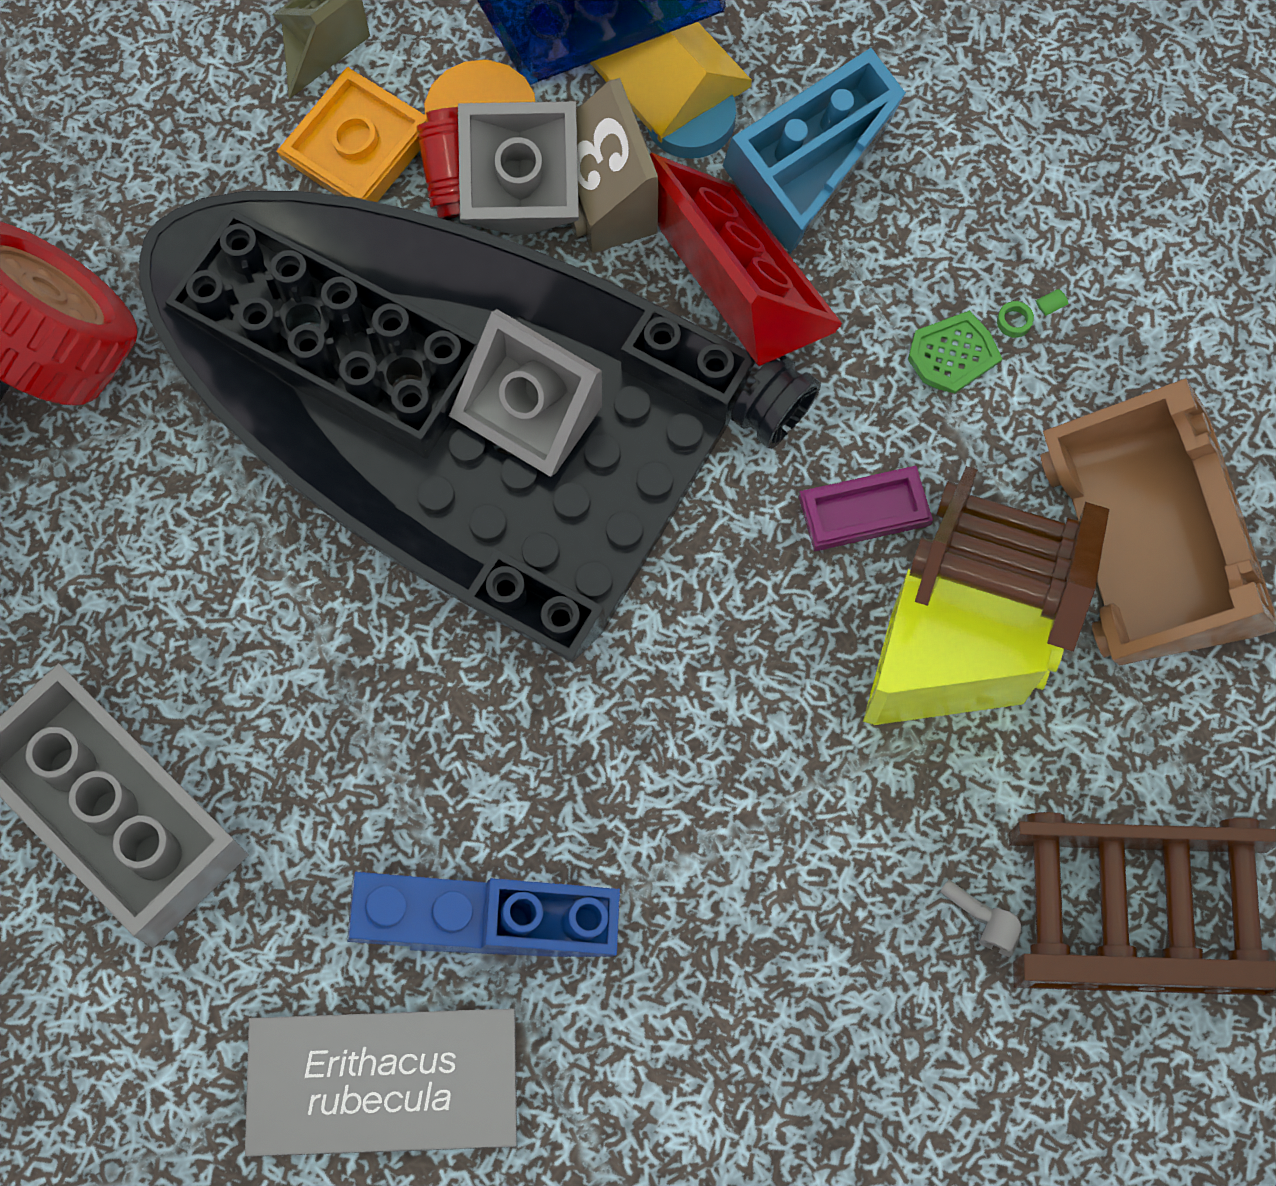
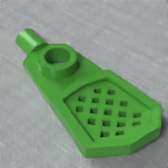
M1060 289L1035 300L1038 308L1045 316L1069 304L1067 297ZM1011 301L1004 304L997 316L999 330L1004 335L1012 338L1026 335L1034 321V314L1031 308L1020 301ZM969 310L915 330L908 361L924 384L955 394L1000 363L1002 357L991 333ZM1012 311L1019 312L1025 317L1026 324L1022 327H1012L1006 322L1005 314ZM955 331H960L961 335H956ZM967 333L972 334V339L966 337ZM941 338L947 339V342H941ZM957 341L958 346L952 345V342ZM964 343L970 345L969 349L964 348ZM927 345L933 346V349H928ZM976 346L981 347V352L975 350ZM938 349H944V353L938 352ZM950 351L956 352L955 356L949 355ZM961 355H967V359L961 358ZM973 357L979 358L978 362L972 361ZM936 358L942 359L941 363L936 362ZM947 362H953V366L947 365ZM959 364L965 365L964 369L958 368ZM945 371L950 372V377L944 375Z

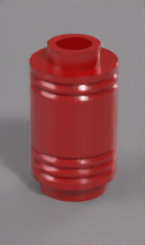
M449 107L426 112L427 122L416 126L419 133L418 139L420 140L419 145L425 180L428 186L430 209H436L437 216L441 219L456 218L460 215L458 107Z

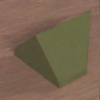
M291 0L273 14L282 24L289 99L370 37L362 0Z

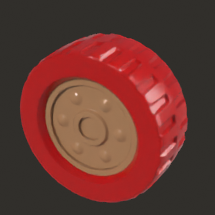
M0 221V401L11 386L36 398L57 404L75 406L87 404L101 394L134 346L138 334L135 319L121 298L104 281L79 261L38 236Z

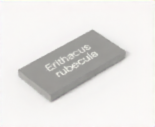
M515 1009L249 1018L245 1156L247 1157L518 1147Z

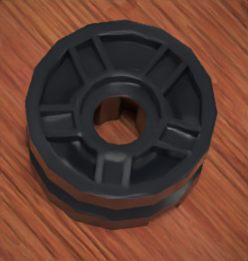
M786 355L779 357L780 361L774 359L765 363L753 376L756 381L748 392L746 390L741 392L731 412L732 421L743 429L753 428L757 432L756 439L770 449L776 447L787 436L788 433L783 429L784 425L793 429L805 416L821 388V382L808 372L801 375L795 370V362Z

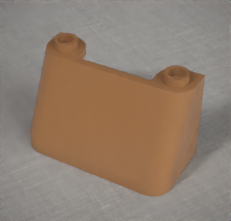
M1186 378L1043 431L1049 450L1040 455L1045 475L1052 488L1062 485L1064 491L1072 499L1078 521L1085 502L1110 509L1097 576V583L1104 606L1099 609L1101 620L1092 622L1094 638L1104 658L1111 656L1112 660L1120 666L1250 639L1276 631V612L1218 439L1204 405Z

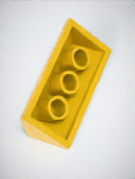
M535 0L606 82L617 78L621 79L634 114L651 133L653 129L658 135L657 139L660 143H662V138L675 132L729 96L733 95V97H736L752 86V79L678 0Z

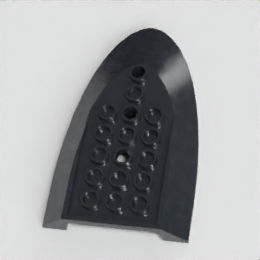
M240 191L201 198L174 209L156 221L144 237L139 256V285L150 322L176 368L213 415L256 457L299 494L383 555L450 596L571 663L605 630L726 430L735 402L743 391L755 364L747 350L641 296L571 264L469 226L417 211L355 197L305 191ZM496 309L602 370V407L558 471L551 477L513 454L507 455L498 452L494 448L492 441L449 416L490 314ZM314 322L320 325L319 327H316L314 325L304 323ZM405 375H415L421 378L420 381L414 379L403 380L393 387L395 381Z

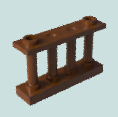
M966 466L958 484L949 481L946 483L936 515L943 519L934 540L921 537L909 575L921 579L915 602L928 606L938 579L941 578L1041 609L1040 617L1052 620L1047 644L1074 652L1095 592L1110 509L1085 502L1079 521L1067 518L1066 523L970 495L978 469Z
M1038 812L1026 815V822L1019 821L1009 832V846H1033L1037 944L1030 945V954H1022L1013 961L1014 988L1276 996V961H1270L1269 951L1262 950L1255 853H1267L1276 847V829L1260 828V821L1253 818L1225 819L1219 822V827L1065 823L1064 814ZM1060 847L1098 848L1103 946L1096 947V956L1071 955L1070 945L1063 942ZM1125 849L1163 850L1169 948L1162 949V958L1137 957V948L1130 946ZM1190 851L1228 852L1235 950L1228 951V960L1203 959V949L1196 948Z

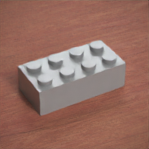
M59 663L0 716V798L135 938L154 948L249 856Z

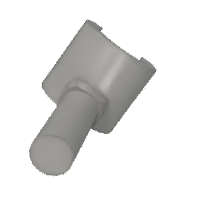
M949 879L940 892L973 916L975 920L986 924L979 943L991 950L993 945L1000 948L998 953L1011 957L1016 949L1022 930L1017 916L1006 910L991 909L986 904L980 903Z

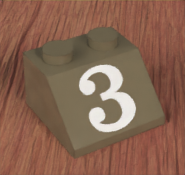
M613 79L603 85L576 110L579 221L572 222L570 225L576 238L586 236L592 253L657 234L658 175L621 79Z

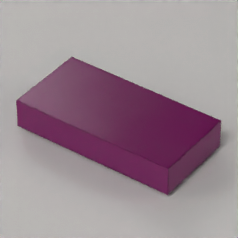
M916 465L799 492V500L814 552L931 526L933 522Z

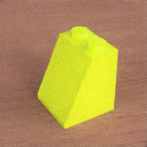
M908 569L892 609L863 722L879 725L1024 704L1035 688L1044 689L1050 671L1056 672L1060 665L1064 649L1047 644L1052 620L1040 617L1041 609L941 578L938 579L928 606L917 603L915 599L921 579L909 576L910 569Z

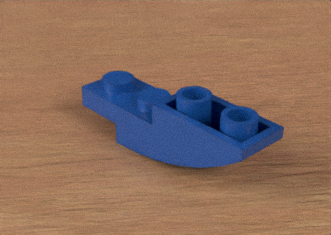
M355 872L352 880L347 942L407 946L412 951L549 957H613L617 955L620 889L490 878L487 882Z

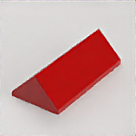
M652 152L650 153L658 175L659 229L758 367L836 333L842 322L734 184Z

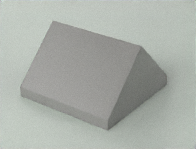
M576 101L458 103L461 223L513 235H530L579 221Z
M496 309L490 314L449 416L551 477L558 471L602 407V370Z

